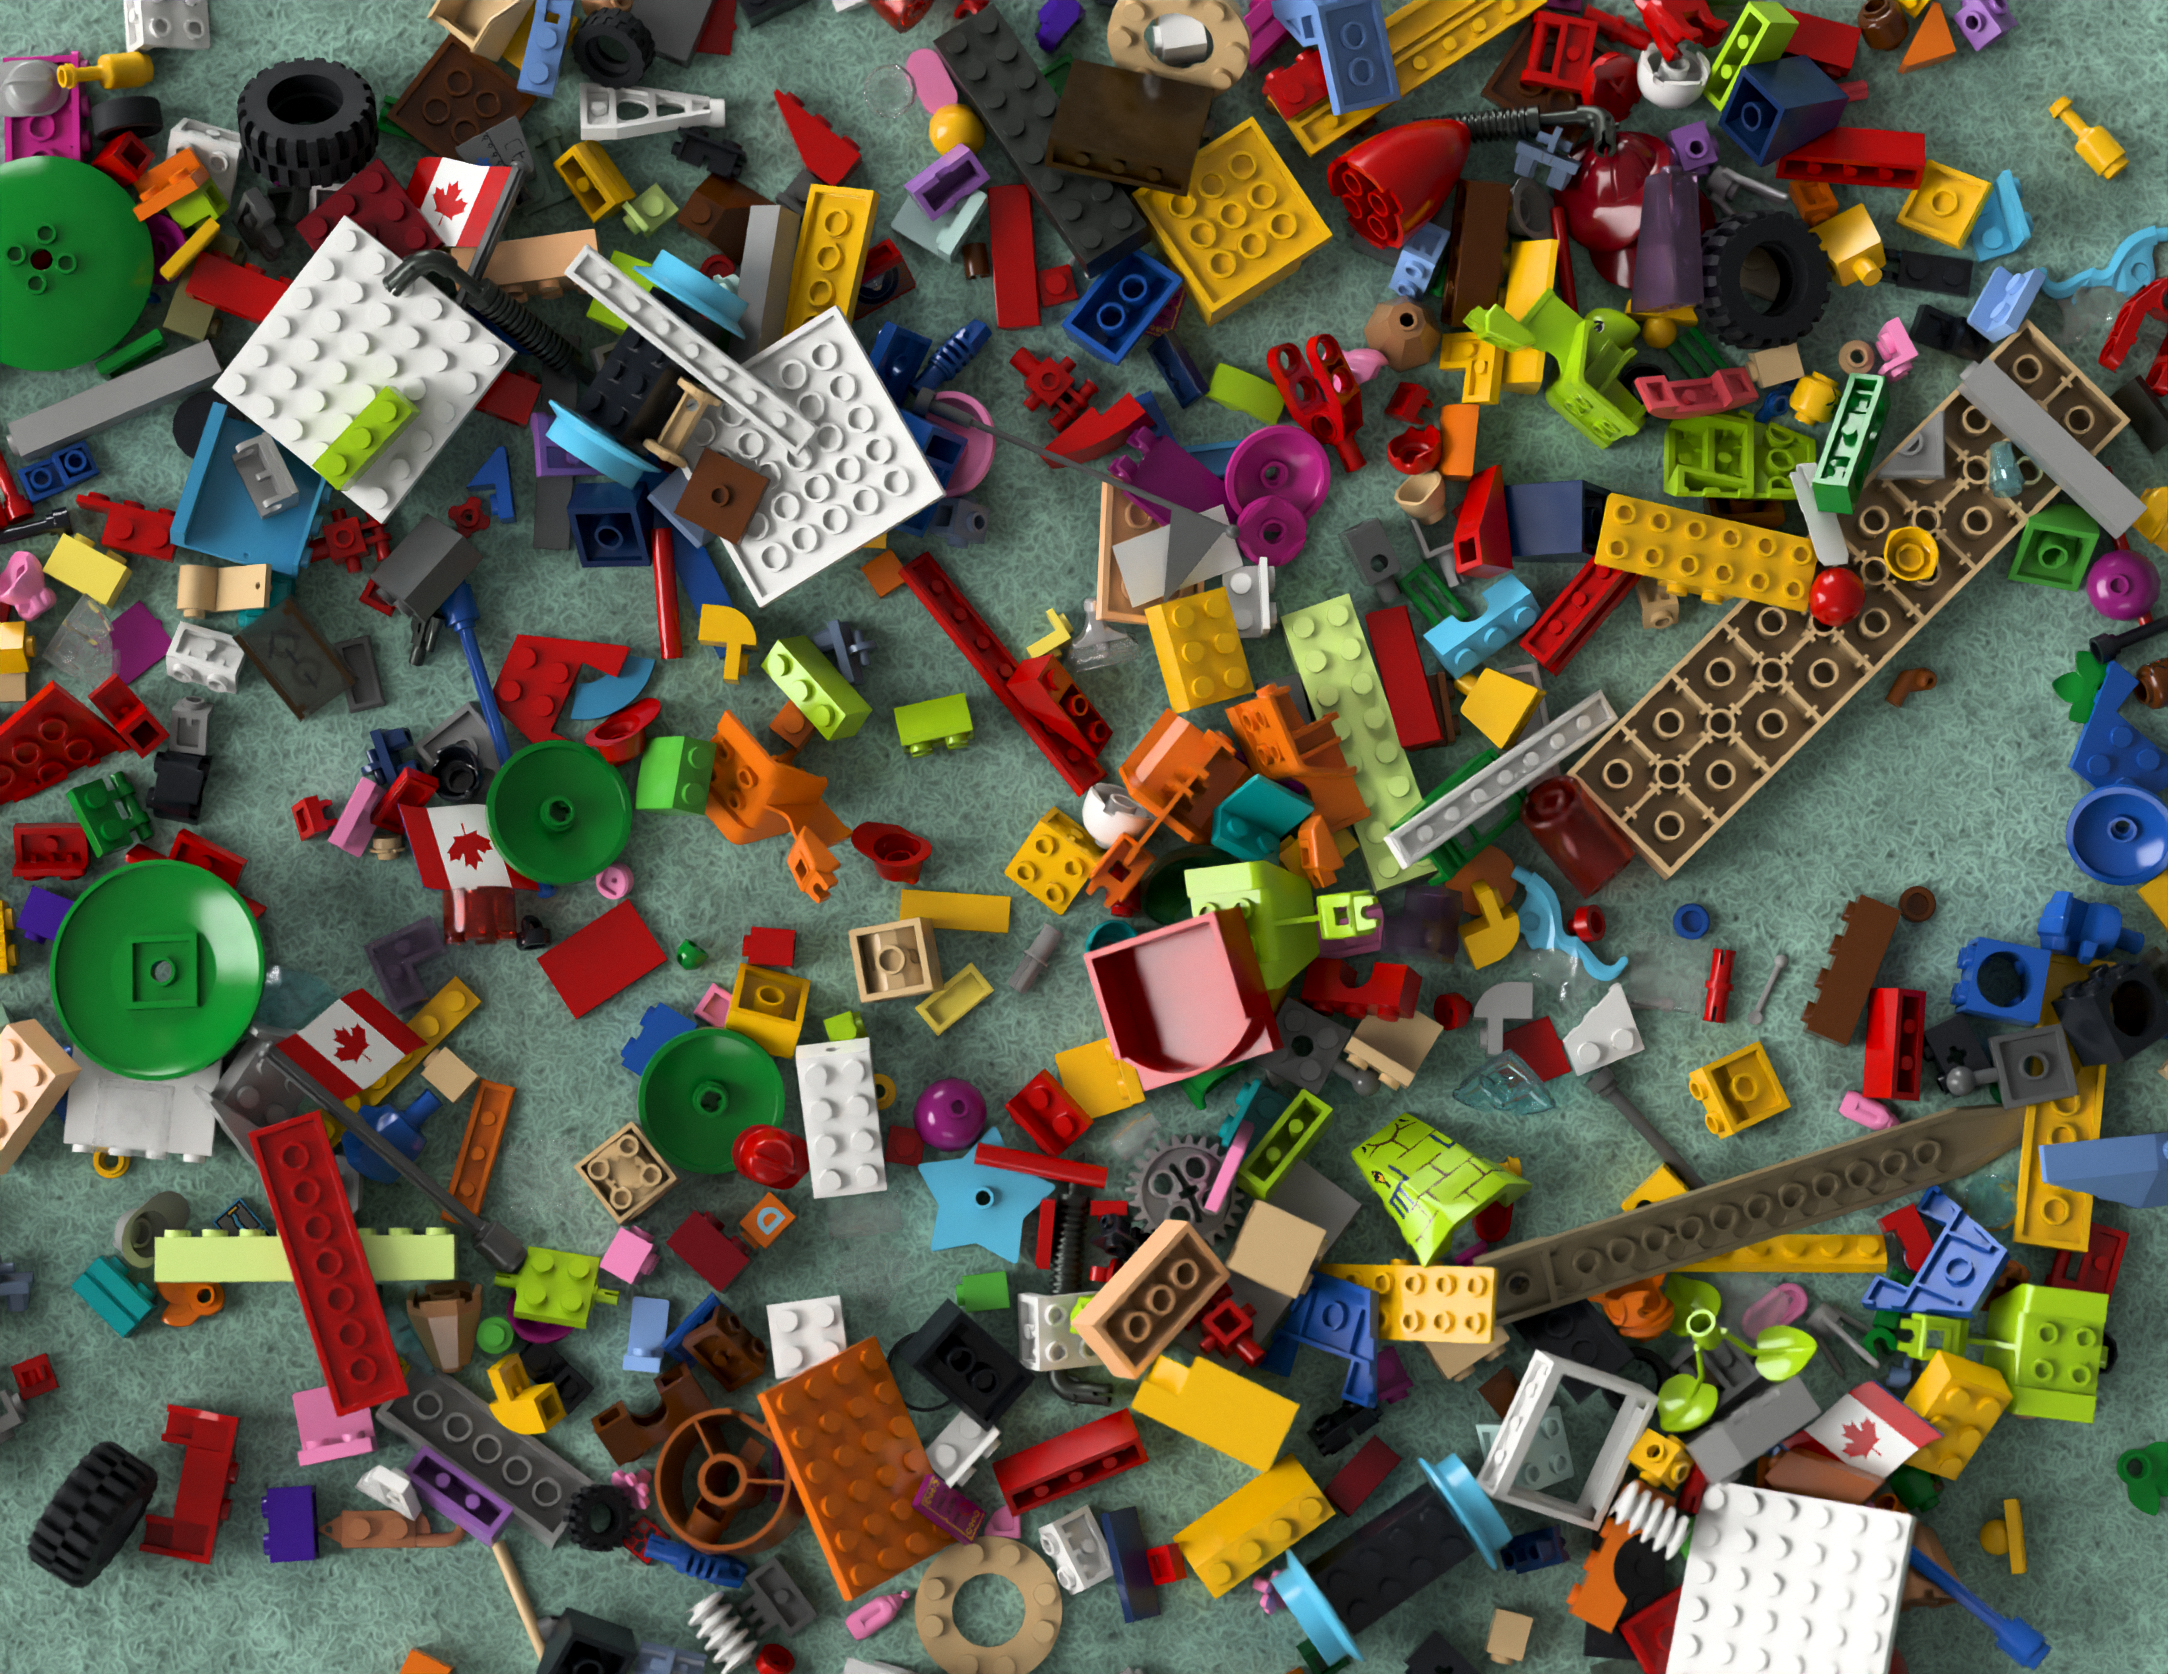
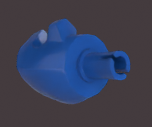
M2056 891L2044 908L2037 928L2041 949L2050 950L2051 953L2075 957L2083 965H2089L2093 960L2105 958L2114 947L2137 955L2142 950L2145 941L2143 933L2121 927L2122 915L2117 907L2098 902L2087 903L2073 898V893L2068 891Z
M426 1088L405 1110H399L392 1103L384 1104L381 1107L363 1105L357 1111V1115L409 1160L414 1162L427 1143V1139L421 1132L420 1126L443 1104L433 1092ZM348 1129L345 1130L341 1136V1141L345 1148L346 1160L355 1171L361 1172L370 1180H376L386 1185L392 1184L401 1176L397 1170Z

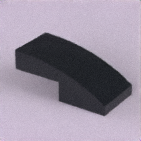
M1928 304L1919 305L1908 335L1911 340L1970 362L1975 360L1978 364L1982 363L1989 343L1986 337L1967 323V318L1954 317Z
M530 1342L519 1353L527 1376L537 1385L554 1382L564 1410L568 1415L594 1389L549 1343Z

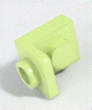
M657 183L652 185L631 204L626 201L621 205L623 212L626 214L622 221L634 235L641 232L646 239L680 212Z

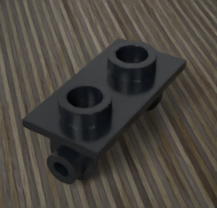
M692 126L688 130L678 127V134L682 142L675 141L671 149V154L676 156V160L701 168L704 158L708 157L710 161L706 169L707 172L727 180L732 178L739 179L743 166L739 165L738 162L747 163L748 160L746 152L742 151L743 147L740 144L728 139H723L722 142L708 138L709 133Z
M1114 1213L1104 1214L1099 1220L1101 1235L1091 1238L1090 1243L1100 1247L1105 1253L1127 1262L1152 1234L1147 1232L1141 1235L1140 1228L1137 1226L1131 1228V1223L1120 1218Z
M1344 1399L1342 1407L1331 1415L1324 1414L1318 1417L1313 1422L1312 1428L1306 1433L1324 1457L1329 1453L1333 1456L1353 1441L1346 1431L1352 1426L1358 1436L1379 1423L1380 1420L1378 1418L1384 1413L1377 1404L1374 1409Z

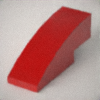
M1128 392L1102 416L1093 406L1089 408L1044 449L1082 464L1119 449L1127 444L1126 440L1133 430L1137 429L1139 431L1143 426L1149 429L1155 422ZM1039 455L1051 469L1068 467Z

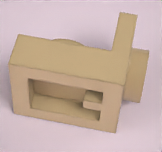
M1644 575L1634 585L1641 608L1643 629H1663L1671 624L1678 623L1679 602L1677 596L1666 593V587L1658 586L1657 578Z

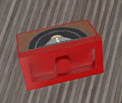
M890 238L868 250L853 319L856 321L916 287V283L901 253Z

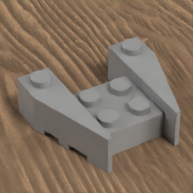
M253 1021L248 1029L252 1035L214 1090L209 1093L196 1084L193 1090L217 1119L224 1132L237 1146L244 1159L259 1170L248 1132L289 1120L306 1094L263 1057L261 1059L258 1057V1050L264 1042L272 1040L275 1042V1045L299 1030L282 1029L269 1026L266 1023Z
M1797 1374L1787 1381L1773 1382L1746 1401H1742L1732 1407L1720 1419L1711 1420L1681 1439V1441L1686 1444V1454L1695 1460L1709 1484L1715 1485L1720 1482L1721 1486L1724 1487L1741 1476L1738 1469L1751 1462L1822 1412Z

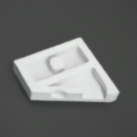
M1619 983L1613 984L1608 989L1610 992L1596 1007L1593 1006L1584 1016L1582 1023L1578 1027H1574L1562 1040L1577 1076L1645 1049L1622 986Z
M378 1465L363 1474L355 1485L357 1490L415 1521L422 1510L416 1496L417 1492L410 1483L411 1478L397 1468H392L390 1471Z

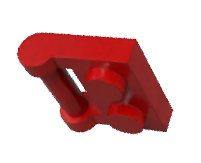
M1535 11L1532 19V24L1535 27L1527 67L1522 70L1520 82L1528 86H1543L1582 94L1584 78L1590 66L1598 22L1546 11ZM1549 28H1557L1560 30L1551 73L1541 72Z
M2091 1222L2088 1252L2082 1254L2075 1282L2065 1279L2072 1251L2057 1250L2051 1274H2046L2044 1285L2054 1288L2109 1294V1304L2129 1233Z

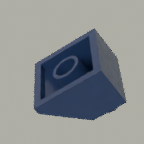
M646 481L637 482L632 490L618 482L577 483L566 510L582 568L651 566L653 558L650 529H653L654 510L652 503L647 499L649 491Z

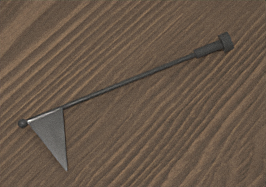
M924 386L919 391L915 400L912 413L926 419L929 413L967 429L972 426L1171 509L1164 603L1171 598L1223 532H1226L1227 537L1235 539L1240 535V528L1235 524L1228 526L974 420V415L936 400L937 392Z

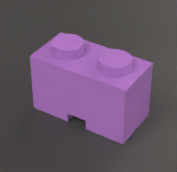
M959 143L903 186L922 213L930 220L935 221L955 206V202L963 196L969 195L988 181L990 176L971 149Z

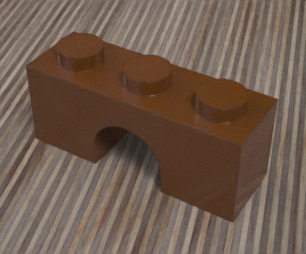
M685 1360L653 1379L661 1400L657 1408L652 1412L644 1415L635 1414L626 1407L621 1399L590 1419L597 1436L618 1467L638 1460L650 1447L657 1443L666 1442L671 1434L686 1420L713 1408L708 1395Z

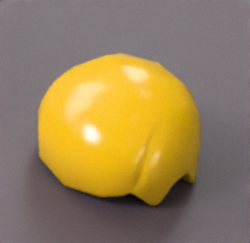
M950 103L939 108L930 119L929 138L941 156L959 143L971 149L975 156L984 146L986 130L984 124L971 107L965 104Z

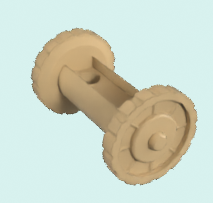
M680 376L677 384L685 391L658 440L646 438L642 445L659 456V459L668 461L680 468H685L688 461L680 454L708 404L720 407L723 400L707 390L706 386ZM695 399L698 402L697 410L690 411L687 408L688 400Z

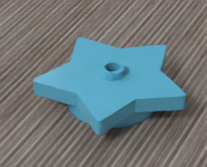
M994 1126L978 1141L980 1143L1006 1147L998 1129ZM977 1143L961 1159L919 1164L918 1169L939 1205L931 1250L941 1251L977 1243L1005 1260L1017 1264L1023 1219L1041 1203L1043 1197L1047 1198L1055 1190V1185L1034 1175L974 1164ZM980 1191L989 1193L990 1201L987 1205H979L976 1202V1195Z

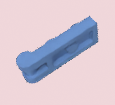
M536 0L535 14L517 85L519 92L554 99L576 0ZM548 12L560 15L558 24L546 22Z

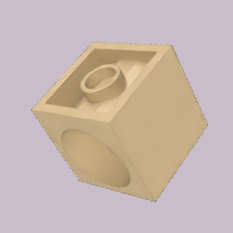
M916 917L848 930L861 1003H879L944 990L932 918Z
M630 1121L573 1166L615 1221L624 1227L682 1182L666 1159L649 1142L641 1127L634 1121Z
M1258 1199L1253 1201L1224 1266L1226 1269L1282 1295L1296 1299L1298 1293L1305 1295L1314 1275L1308 1272L1313 1260H1321L1329 1240L1324 1239L1326 1230Z
M1501 1325L1495 1327L1494 1342L1491 1344L1419 1341V1343L1444 1380L1453 1378L1455 1382H1459L1476 1371L1473 1364L1481 1358H1484L1485 1362H1489L1505 1352L1507 1349L1504 1343L1510 1340V1337Z

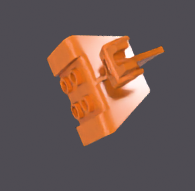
M1274 682L1256 690L1257 698L1224 710L1254 775L1260 774L1272 781H1297L1308 790L1310 801L1314 802V811L1310 813V817L1304 819L1298 830L1301 867L1307 872L1314 889L1325 888L1337 882L1334 871L1344 867V861L1332 834L1371 816V812L1365 806L1353 779V776L1357 773L1356 765L1348 767L1339 747V743L1342 741L1341 737L1336 736L1331 721L1339 718L1337 711L1323 715V718L1305 725L1288 694L1291 691L1290 686L1278 688Z
M1169 708L1165 710L1118 769L1130 797L1156 816L1157 819L1139 842L1125 832L1120 834L1090 872L1089 878L1091 882L1085 892L1091 896L1096 889L1105 888L1108 891V898L1103 903V906L1107 909L1112 907L1117 901L1124 902L1157 859L1143 845L1161 822L1165 823L1189 843L1219 849L1211 844L1213 810L1254 776L1248 767L1234 757L1237 751L1232 747L1234 743L1227 735L1220 731L1214 733L1210 729L1204 734L1192 723L1181 718ZM1115 862H1118L1130 872L1122 883L1108 873Z
M730 709L726 710L716 727L718 732L710 740V742L717 743L705 814L722 834L736 845H744L792 832L795 842L790 849L787 863L800 891L807 893L818 904L829 899L831 894L828 890L838 883L837 878L832 872L839 869L841 864L828 848L850 838L853 832L850 828L845 827L821 799L828 785L827 778L807 773L803 767L797 769L792 764L797 754L793 748L788 749L786 753L778 757L776 754L770 756Z

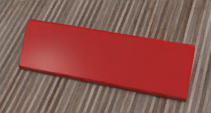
M1025 184L987 188L997 326L999 329L1007 331H1018L1042 326L1032 194Z
M1402 605L1366 614V623L1400 746L1407 751L1414 752L1444 740L1407 606Z

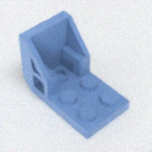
M1380 0L1271 1L1274 17L1303 47L1318 44L1333 116L1401 100Z

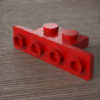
M89 492L88 496L77 494L76 503L81 509L108 515L101 540L103 547L170 563L174 562L178 545L170 543V528L176 513L175 511L159 508L158 513L144 510L145 506L143 504L130 500H124L123 504L109 501L110 497L97 492Z
M185 828L178 832L169 857L138 843L126 853L124 858L130 864L155 859L186 862L214 873L235 890L248 860ZM239 893L253 912L256 920H259L264 915L267 907Z

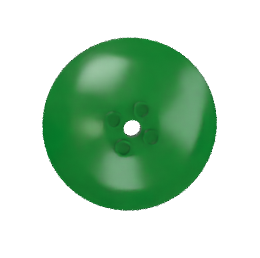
M32 156L0 165V363L34 372H57L86 365L104 356L119 345L138 323L146 308L153 287L155 273V255L149 228L146 221L140 222L132 209L137 205L129 194L115 180L88 164L65 157ZM42 251L50 253L52 255L51 266L46 270L35 269L33 266L34 256Z
M158 859L128 864L106 874L89 886L74 902L64 917L53 944L50 959V989L57 1016L64 1030L80 1051L93 1062L115 1074L143 1081L176 1080L196 1074L212 1066L225 1057L244 1037L256 1017L264 995L267 960L263 936L253 912L239 893L226 881L210 871L186 862ZM162 962H168L172 968V974L165 982H159L155 976L156 967Z

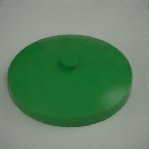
M547 740L521 749L503 764L490 785L486 799L485 816L488 833L495 849L512 869L526 878L539 883L566 886L578 884L597 876L619 856L631 830L632 803L628 788L621 774L613 764L609 765L598 751L573 741Z
M695 1028L680 1033L668 1040L648 1061L638 1086V1115L649 1142L670 1163L684 1170L700 1174L727 1173L737 1170L732 1159V1148L734 1141L743 1130L758 1124L780 1128L785 1109L784 1086L774 1061L767 1051L752 1038L728 1028Z

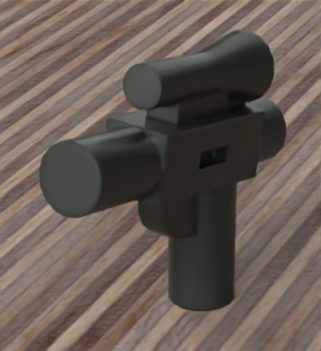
M437 610L426 622L412 615L411 630L413 635L411 643L413 647L409 658V663L412 665L423 666L426 651L434 652L439 631L446 620L444 616L437 613Z

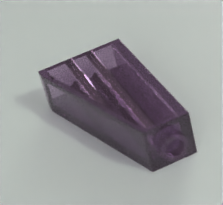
M1674 165L1660 167V173L1645 177L1631 298V313L1661 314L1704 303L1697 172H1682V166Z

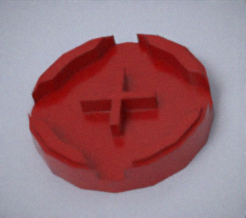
M1608 52L1598 57L1590 66L1584 78L1582 88L1583 105H1596L1605 108L1613 115L1615 123L1627 119L1632 113L1629 110L1634 103L1638 104L1642 95L1637 82L1638 63L1634 62L1633 57L1621 52Z

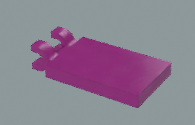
M1143 426L1139 431L1137 429L1133 430L1126 440L1128 444L1144 454L1139 464L1137 465L1125 454L1121 459L1114 458L1107 469L1111 474L1127 484L1197 513L1223 504L1230 525L1233 524L1238 516L1228 501L1225 483L1167 435L1160 436L1157 440L1155 434L1146 426ZM1124 490L1122 492L1124 496L1161 526L1170 524L1171 509Z

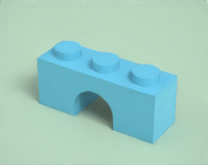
M1509 573L1481 593L1488 605V609L1480 618L1471 622H1461L1451 615L1423 635L1435 658L1456 680L1533 626L1543 615L1531 591L1512 573Z

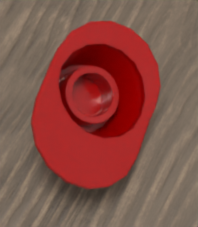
M644 698L613 714L602 724L590 730L584 737L585 743L589 746L597 747L599 753L602 754L609 765L613 764L615 768L633 760L646 748L645 727L659 715L662 709L661 702L656 698Z
M868 821L858 825L852 831L851 842L854 848L872 859L875 869L881 878L892 882L903 881L912 885L919 881L923 861L932 852V846L929 841L894 824Z
M766 1124L752 1125L743 1130L734 1141L732 1159L738 1172L746 1178L770 1188L780 1190L793 1188L810 1170L807 1142L799 1136Z

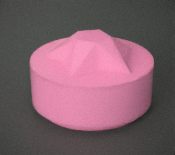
M613 861L608 868L596 876V886L599 892L608 899H619L627 895L634 885L632 871L626 864L619 861Z

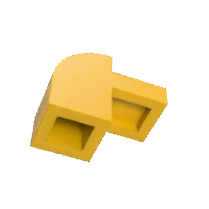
M702 604L698 641L700 645L727 647L723 679L726 684L740 685L741 676H747L749 669V654H743L744 649L758 651V639L749 619L734 608Z
M1484 878L1470 884L1483 916L1456 927L1467 956L1476 970L1505 957L1515 946L1520 931L1519 918L1510 904L1504 905L1497 887L1491 889Z
M519 1353L506 1354L486 1370L497 1396L488 1406L495 1418L509 1430L525 1435L544 1433L566 1416L554 1382L531 1385Z

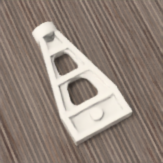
M580 83L581 140H618L678 130V127L690 128L707 125L710 128H725L724 99H710L708 96L634 85L628 89L614 90L611 87H603L599 83ZM621 102L645 105L649 113L642 118L621 120L617 117L616 107ZM662 105L685 109V112L659 117L656 114V107Z

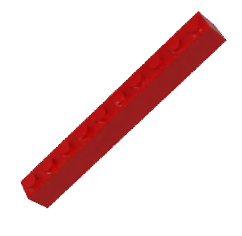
M212 249L210 254L201 251L185 289L187 297L260 325L293 283V280L282 276L279 277L278 281L266 277L264 269L250 263H246L244 267L231 263L232 257L220 251ZM503 370L474 410L526 429L540 396L542 385L536 383L538 379L536 376L525 371L517 370L515 375Z

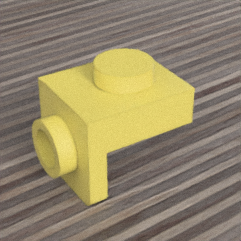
M1053 608L1046 611L1047 618L1055 631L1026 648L1030 658L1053 654L1059 659L1063 655L1060 650L1072 643L1069 634L1074 631L1064 613L1057 616Z

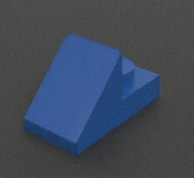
M505 446L496 448L466 488L469 492L496 489V494H490L493 516L499 515V520L502 524L516 523L509 452Z

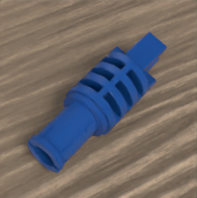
M973 319L966 326L950 336V340L947 339L943 343V347L940 346L936 353L929 357L928 366L908 384L910 392L917 398L923 386L934 391L944 381L953 380L956 377V373H960L963 370V366H967L970 363V359L972 360L977 356L980 348L992 335L987 324Z
M652 1533L645 1548L647 1550L644 1552L645 1557L674 1565V1569L678 1573H686L687 1576H695L699 1580L703 1581L704 1579L708 1583L739 1589L747 1572L746 1563L727 1554L707 1555L693 1548L685 1541L680 1544Z

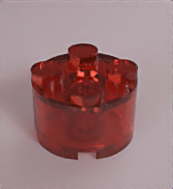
M477 886V889L466 891L465 887L442 892L445 945L466 944V940H475L476 946L496 945L497 941L517 940L515 891L511 887Z

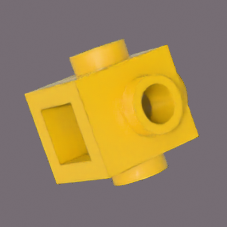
M1650 1428L1645 1430L1626 1457L1641 1472L1639 1477L1655 1489L1662 1485L1674 1492L1679 1483L1687 1478L1690 1467L1694 1463L1686 1454V1444L1671 1434L1664 1438Z

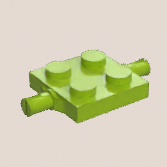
M528 1246L524 1265L518 1274L497 1270L494 1280V1286L516 1289V1301L513 1310L514 1318L581 1329L587 1328L590 1312L595 1307L596 1302L618 1306L620 1299V1290L599 1288L598 1274L601 1258Z

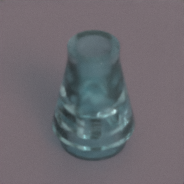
M2000 441L1989 446L1991 454L1988 488L1993 490V496L2007 498L2022 493V485L2025 483V480L2012 450L2011 442Z

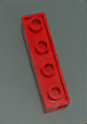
M1595 553L1518 644L1531 658L1557 677L1643 575L1597 565L1594 562Z

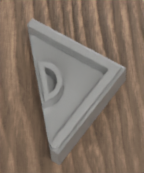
M1939 411L1876 473V480L1945 479L1944 411Z

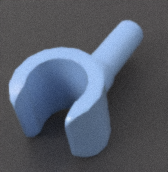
M1907 1354L1901 1368L1890 1365L1888 1371L1890 1376L1886 1379V1385L1900 1389L1908 1384L1915 1358H1911Z

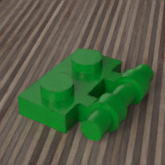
M122 771L116 772L109 777L115 788L108 791L101 778L72 788L66 794L97 858L129 848L134 843L129 832L136 831L141 842L149 840L154 836L149 826L151 820L147 812L141 810L134 796L137 793L132 782H127ZM122 802L129 818L122 820L115 803Z

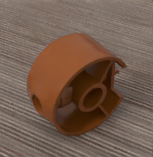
M732 1408L704 1411L682 1423L671 1434L661 1450L655 1471V1492L661 1513L669 1526L683 1541L704 1554L750 1555L766 1551L785 1540L796 1529L806 1512L784 1459L785 1480H768L765 1469L759 1464L768 1448L759 1441L749 1437L738 1456L732 1455L719 1427L728 1422L742 1420L777 1444L767 1419L762 1424L753 1418V1414ZM702 1439L710 1457L702 1464L698 1473V1487L701 1496L692 1508L693 1512L689 1516L682 1492L683 1471L692 1449ZM737 1468L740 1474V1484L738 1489L730 1496L727 1490V1480L730 1473ZM768 1487L784 1488L779 1508L770 1522L761 1531L742 1542L729 1545L717 1544L724 1530L728 1529L739 1510H749L758 1506L765 1499Z

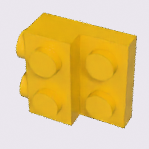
M1760 1040L1689 1073L1692 1079L1689 1082V1090L1696 1100H1702L1707 1111L1705 1115L1706 1126L1710 1132L1718 1134L1720 1140L1791 1107Z

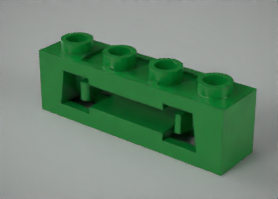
M1850 373L1812 481L1818 511L1854 514L1891 407L1886 376Z

